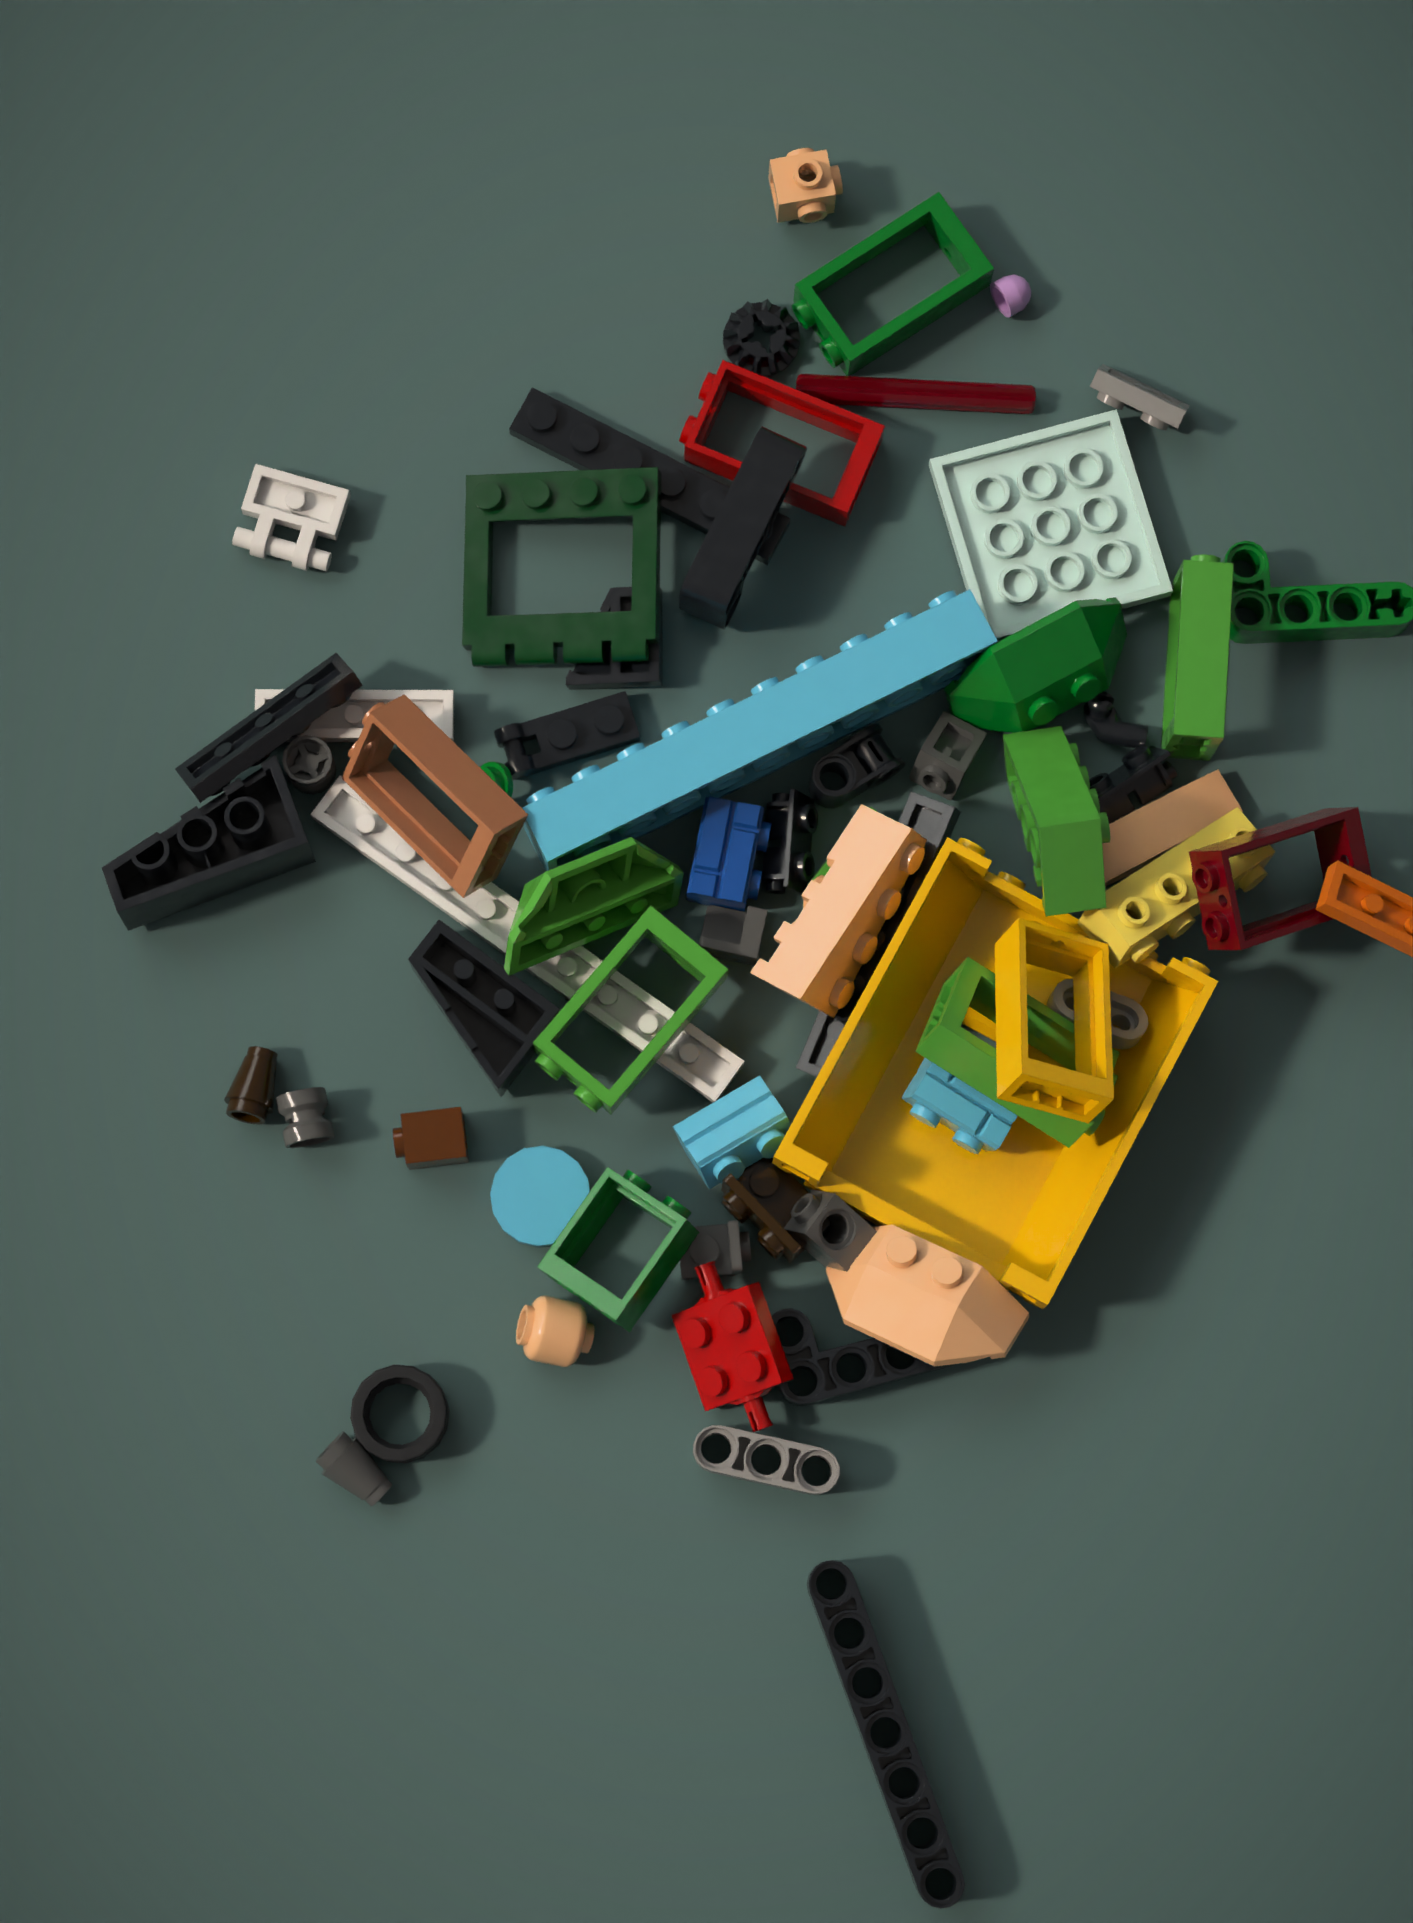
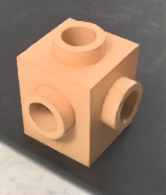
M800 148L789 152L786 157L770 159L768 179L777 223L796 219L803 223H812L824 219L827 214L834 213L836 195L843 194L839 167L838 165L830 166L827 149L814 151L812 148Z

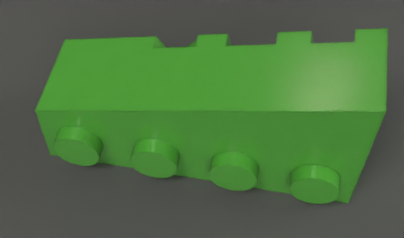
M1062 726L1003 734L1006 779L1018 820H1021L1027 852L1032 853L1035 865L1033 866V873L1037 887L1042 886V905L1046 917L1106 908L1102 843L1110 842L1109 821L1106 812L1100 813L1098 794L1095 788L1090 789L1086 766H1080L1077 744L1068 743Z

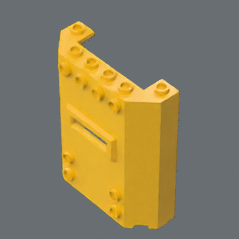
M947 837L778 1147L772 1163L783 1171L790 1174L793 1173L804 1179L803 1185L810 1190L835 1193L859 1216L876 1226L892 1224L982 1265L1007 1291L1021 1296L1024 1301L1031 1305L1044 1309L1054 1295L1218 981L1208 976L1211 972L1208 967L1194 959L1183 957L1182 961L1173 957L1166 966L1157 961L1159 955L1155 951L1138 963H1135L1131 958L1117 968H1114L1109 962L1110 991L1128 997L1140 1004L1147 1014L1148 1028L1136 1046L1124 1050L1115 1049L1120 1054L1113 1073L1118 1075L1114 1086V1100L1104 1108L1106 1111L1104 1118L1096 1131L1090 1136L1084 1133L1068 1148L1017 1116L1007 1136L997 1150L985 1151L981 1149L979 1154H974L962 1148L952 1140L956 1132L940 1122L936 1128H933L917 1120L909 1113L913 1106L902 1099V1095L925 1058L915 1051L943 983L967 957L995 973V943L1018 918L1037 921L1048 927L1089 937L1078 925L1079 919L1068 913L1046 917L1042 899L1025 891L1026 885L1020 879L1002 871L998 875L989 872L992 860L984 857L986 851L981 846L965 838H959L956 842ZM1026 963L1027 994L1046 1006L1057 984L1066 979H1073L1072 976ZM969 1007L962 1024L996 1042V1023ZM1028 1044V1058L1066 1068Z

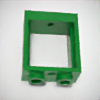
M607 1167L537 1267L554 1282L630 1333L695 1240L699 1231L687 1220L691 1212L669 1196H666L660 1202L648 1194L652 1186L635 1173L627 1169L624 1175L621 1176ZM624 1197L671 1228V1230L623 1299H620L574 1267Z

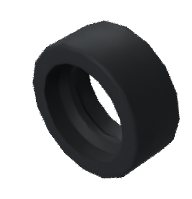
M391 1365L376 1370L361 1382L352 1399L350 1419L356 1438L368 1452L387 1462L409 1463L424 1458L439 1446L448 1429L449 1407L444 1391L429 1374L414 1366ZM395 1384H407L417 1388L426 1397L430 1407V1420L425 1432L415 1441L403 1445L391 1444L381 1439L374 1431L370 1420L371 1405L376 1395L386 1387Z

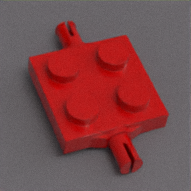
M715 1261L697 1266L694 1269L697 1272L705 1297L701 1298L693 1307L671 1316L704 1410L708 1411L726 1404L739 1405L743 1403L752 1432L770 1427L773 1424L769 1418L762 1396L767 1395L774 1386L794 1378L759 1282L739 1289H724Z

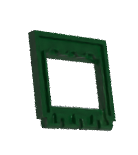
M658 467L466 475L462 646L466 650H471L473 667L508 666L510 649H515L516 665L556 664L558 647H563V660L565 664L604 663L606 646H611L613 662L649 660V644H659L662 473ZM605 516L633 517L631 611L491 616L493 522H504L507 520H552L556 518L585 519Z

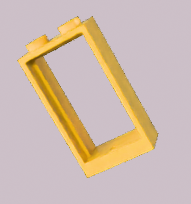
M1018 918L995 943L997 1099L1089 1124L1114 1100L1109 946L1106 943L1089 939L1081 934L1065 932L1042 925L1037 921ZM1026 963L1073 977L1076 1071L1028 1058Z

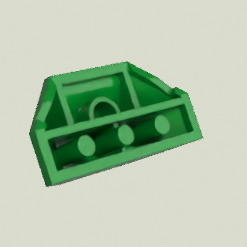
M1116 597L1107 598L1106 600H1077L989 646L965 669L959 680H953L944 688L951 715L979 729L1010 733L1030 731L1039 725L1049 723L1056 716L1082 702L1092 700L1099 693L1109 689L1127 637L1121 603Z

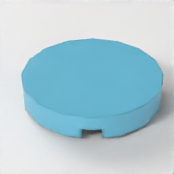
M547 1146L523 1148L508 1157L495 1173L490 1191L492 1211L503 1231L517 1242L538 1248L551 1246L589 1194L590 1188L588 1178L578 1161L563 1150Z

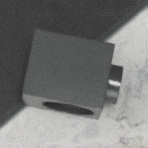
M813 1189L795 1203L791 1210L792 1218L784 1227L791 1237L824 1267H831L846 1272L877 1232L835 1193ZM829 1216L831 1228L828 1235L824 1238L822 1235V1224Z

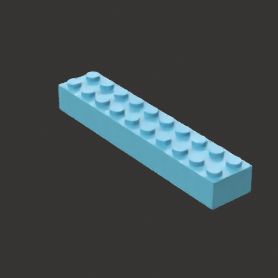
M969 589L959 595L954 590L941 594L928 604L930 609L914 617L911 612L898 615L884 625L885 631L869 639L866 634L855 636L840 646V653L826 660L821 655L812 657L796 667L797 674L779 682L777 677L767 679L751 689L752 696L736 704L733 699L722 701L707 710L706 714L708 717L690 725L688 721L679 722L662 732L661 736L663 739L647 747L643 743L634 744L618 753L616 756L618 761L602 769L598 765L589 766L572 776L573 783L557 791L553 787H547L532 794L526 799L528 805L522 807L528 814L524 822V830L545 871L554 869L627 838L633 837L638 839L704 807L705 797L722 798L944 689L953 680H959L965 669L989 646L998 642L973 593Z

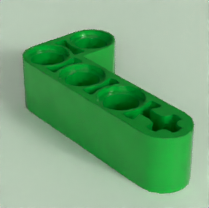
M1250 541L1238 542L1231 546L1222 561L1223 563H1232L1238 560L1245 561L1251 565L1254 571V576L1248 578L1240 577L1233 571L1229 639L1235 643L1257 644L1387 638L1400 635L1413 621V587L1403 582L1271 587L1267 553L1260 545ZM1388 602L1392 603L1394 610L1402 611L1399 617H1394L1392 609L1384 608ZM1344 603L1350 606L1354 611L1355 620L1346 621L1339 618L1334 612L1333 605ZM1293 605L1301 608L1305 612L1306 622L1295 623L1289 620L1285 615L1284 607ZM1242 607L1249 608L1257 615L1258 623L1255 625L1241 623L1236 617L1235 610ZM1370 612H1374L1372 617L1369 619L1368 617Z

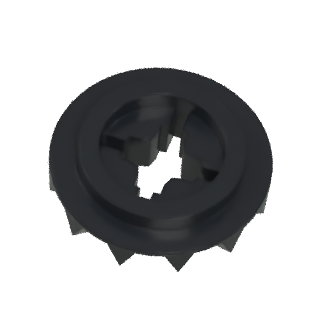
M768 299L758 303L747 301L735 313L731 312L723 330L725 353L732 364L762 376L777 374L786 369L798 353L800 346L798 322L793 319L786 307L781 308L774 305ZM754 322H757L764 332H776V334L770 336L769 354L765 347L762 348L759 341L752 343L748 341V339L754 336Z

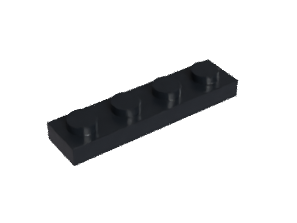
M335 653L179 765L175 770L201 803L209 796L221 793L223 788L230 784L231 780L249 767L257 766L264 762L271 752L285 741L304 733L311 723L331 708L343 705L348 701L352 693L363 685L354 671Z

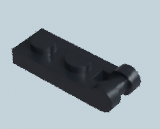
M626 691L523 723L509 724L494 731L498 747L505 750L508 761L504 765L509 769L513 780L640 741V734ZM537 739L541 752L527 755L523 742Z

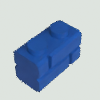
M711 796L705 797L687 888V901L745 911L747 898L757 900L762 871L753 869L756 851H767L772 823L762 821L763 807Z

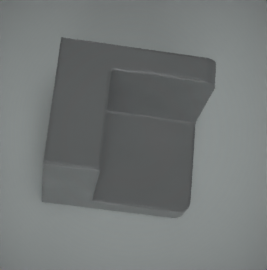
M709 905L706 910L699 945L713 957L755 966L768 910L748 906L746 913Z

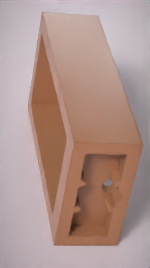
M405 694L387 704L379 702L374 705L363 717V730L359 739L348 752L350 760L342 779L459 895L465 898L497 879L528 814ZM394 744L478 825L471 841L388 761Z

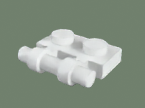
M255 464L241 510L243 515L257 518L258 521L254 531L237 527L234 532L232 545L248 549L251 556L262 559L269 555L291 561L292 567L307 571L309 567L328 571L332 553L316 549L315 543L318 536L337 541L351 497L350 491ZM278 524L300 530L297 543L274 537L275 525Z

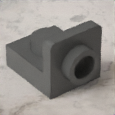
M943 711L923 744L909 779L931 793H936L947 800H952L964 775L981 748L987 733Z
M738 1220L728 1221L727 1224L695 1226L699 1234L680 1260L681 1280L699 1279L694 1268L711 1261H715L719 1277L742 1275V1262H751L749 1231L739 1232Z

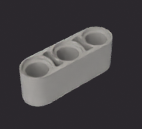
M711 1425L699 1432L693 1443V1455L696 1463L703 1470L718 1475L808 1495H821L828 1492L836 1485L840 1476V1466L836 1457L830 1451L722 1425ZM711 1435H720L730 1444V1456L722 1463H710L701 1453L703 1441ZM769 1446L778 1452L780 1466L775 1473L762 1475L753 1468L751 1456L757 1448ZM811 1457L823 1459L830 1468L828 1481L821 1486L808 1484L801 1474L804 1461Z

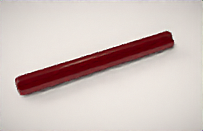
M800 374L796 379V390L838 405L1019 414L1033 413L1036 405V390L1032 385Z

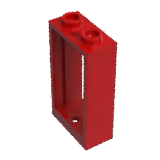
M722 360L717 373L708 372L702 384L698 399L704 401L698 417L689 415L683 427L679 442L685 444L684 461L729 480H734L742 462L704 447L728 391L853 441L856 445L833 498L792 483L784 502L846 527L883 441L885 425Z

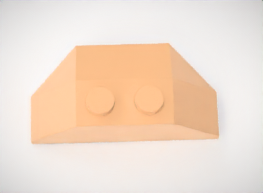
M892 1224L873 1227L877 1232L847 1272L826 1267V1274L845 1325L934 1367L967 1363L987 1357L991 1359L1005 1358L1029 1319V1312L982 1265Z

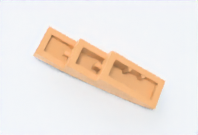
M1219 769L1109 824L1110 842L1102 843L1105 887L1138 871L1236 807L1243 812Z

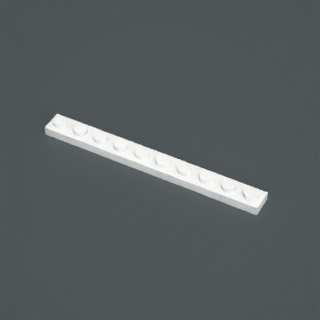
M340 775L310 814L312 819L506 956L508 936L519 901L492 882L463 898ZM579 946L525 970L564 998L570 1000L602 963V960L584 947ZM618 971L610 977L583 1009L588 1015L641 1052L675 1013ZM689 1023L656 1063L713 1103L722 1096L745 1061Z

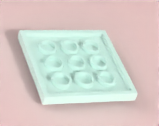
M1117 409L930 459V472L966 591L970 589L998 642L1077 600H1106L1107 598L1116 597L1121 603L1122 609L1171 596L1173 592L1172 585Z

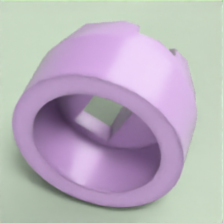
M1014 274L1003 276L990 284L992 298L999 311L1007 318L1022 311L1030 301V285L1021 276Z

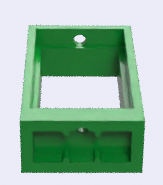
M937 192L797 282L794 289L792 310L800 324L805 329L812 327L822 342L819 343V347L827 362L833 368L840 366L846 376H851L990 286L994 267L940 192ZM922 226H925L960 277L853 345L817 294Z

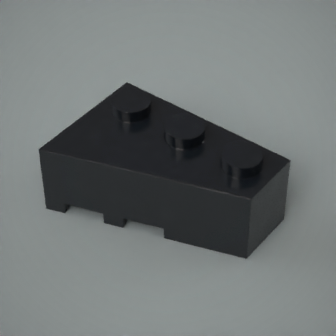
M438 920L408 960L412 970L499 1096L502 1097L536 1053L534 1052L533 1042L559 1013L560 1009L515 975L509 976L503 966L441 920Z

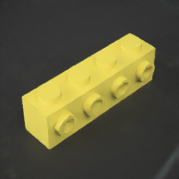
M1236 807L1106 890V908L1084 911L1077 922L1090 939L1108 944L1109 962L1114 968H1117L1131 958L1135 963L1144 960L1159 946L1158 940L1166 935H1169L1172 939L1179 937L1195 923L1194 917L1201 913L1197 890L1192 880L1189 851L1257 829L1242 811ZM1270 845L1229 858L1235 890L1241 888L1244 892H1247L1267 876L1268 873L1264 867L1275 853V850Z

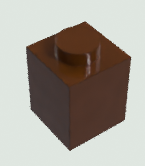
M461 1107L400 1114L402 1127L393 1128L396 1158L405 1157L409 1170L469 1163L465 1120Z

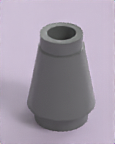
M344 1431L326 1447L315 1461L324 1469L321 1473L323 1476L361 1500H365L371 1507L392 1486V1483L386 1478V1475L356 1436L352 1439Z

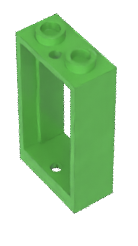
M1201 554L1192 556L1190 560L1184 559L1171 584L1173 592L1169 599L1161 749L1167 750L1171 754L1167 758L1210 761L1224 739L1234 563L1220 562L1221 559L1214 555Z
M650 905L535 1039L533 1048L534 1052L539 1055L535 1063L553 1079L558 1081L563 1075L578 1087L573 1094L590 1110L597 1113L602 1107L612 1115L725 982L728 976V968ZM646 937L701 983L609 1090L554 1043Z
M967 957L943 983L915 1052L1068 1148L1084 1133L1088 1136L1092 1135L1102 1122L1106 1112L1105 1109L1088 1124L997 1099L996 1048L961 1027L969 1007L996 1023L995 973ZM1027 994L1028 1044L1066 1068L1076 1071L1074 1023ZM1112 1048L1113 1070L1120 1054L1114 1048ZM1113 1073L1114 1086L1118 1079V1075Z

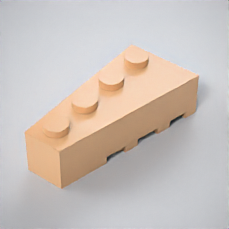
M861 804L827 855L829 871L825 876L820 875L810 881L801 895L804 900L802 912L792 924L786 921L783 922L773 937L776 942L780 943L779 947L769 962L759 958L750 973L834 1018L838 1010L844 1008L851 999L854 992L853 981L862 964H866L873 957L878 945L877 935L885 920L890 919L896 913L901 902L900 892L909 874L912 875L919 869L924 859V846L927 840L912 828Z

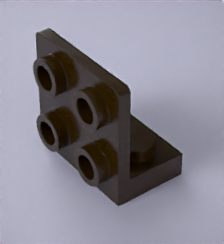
M773 1158L758 1160L745 1168L743 1174L738 1179L729 1173L722 1180L721 1191L724 1193L722 1205L739 1223L743 1224L747 1219L751 1221L760 1231L756 1240L771 1257L777 1261L784 1256L792 1263L805 1249L791 1237L784 1227L792 1218L791 1210L795 1203L809 1192L790 1173L783 1171L773 1164ZM829 1216L822 1224V1233L831 1225Z

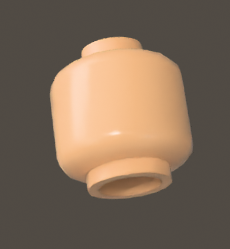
M545 1295L535 1299L532 1305L523 1306L516 1329V1343L523 1346L524 1354L528 1359L561 1367H569L574 1364L581 1352L587 1354L591 1349L594 1338V1324L587 1322L585 1308L580 1303Z

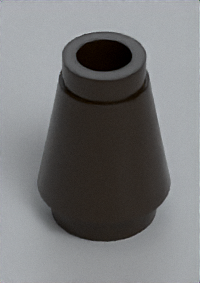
M258 1046L248 1048L247 1055L244 1057L224 1099L228 1104L226 1114L229 1117L244 1123L260 1125L265 1123L268 1114L273 1113L276 1060L278 1056L276 1052Z

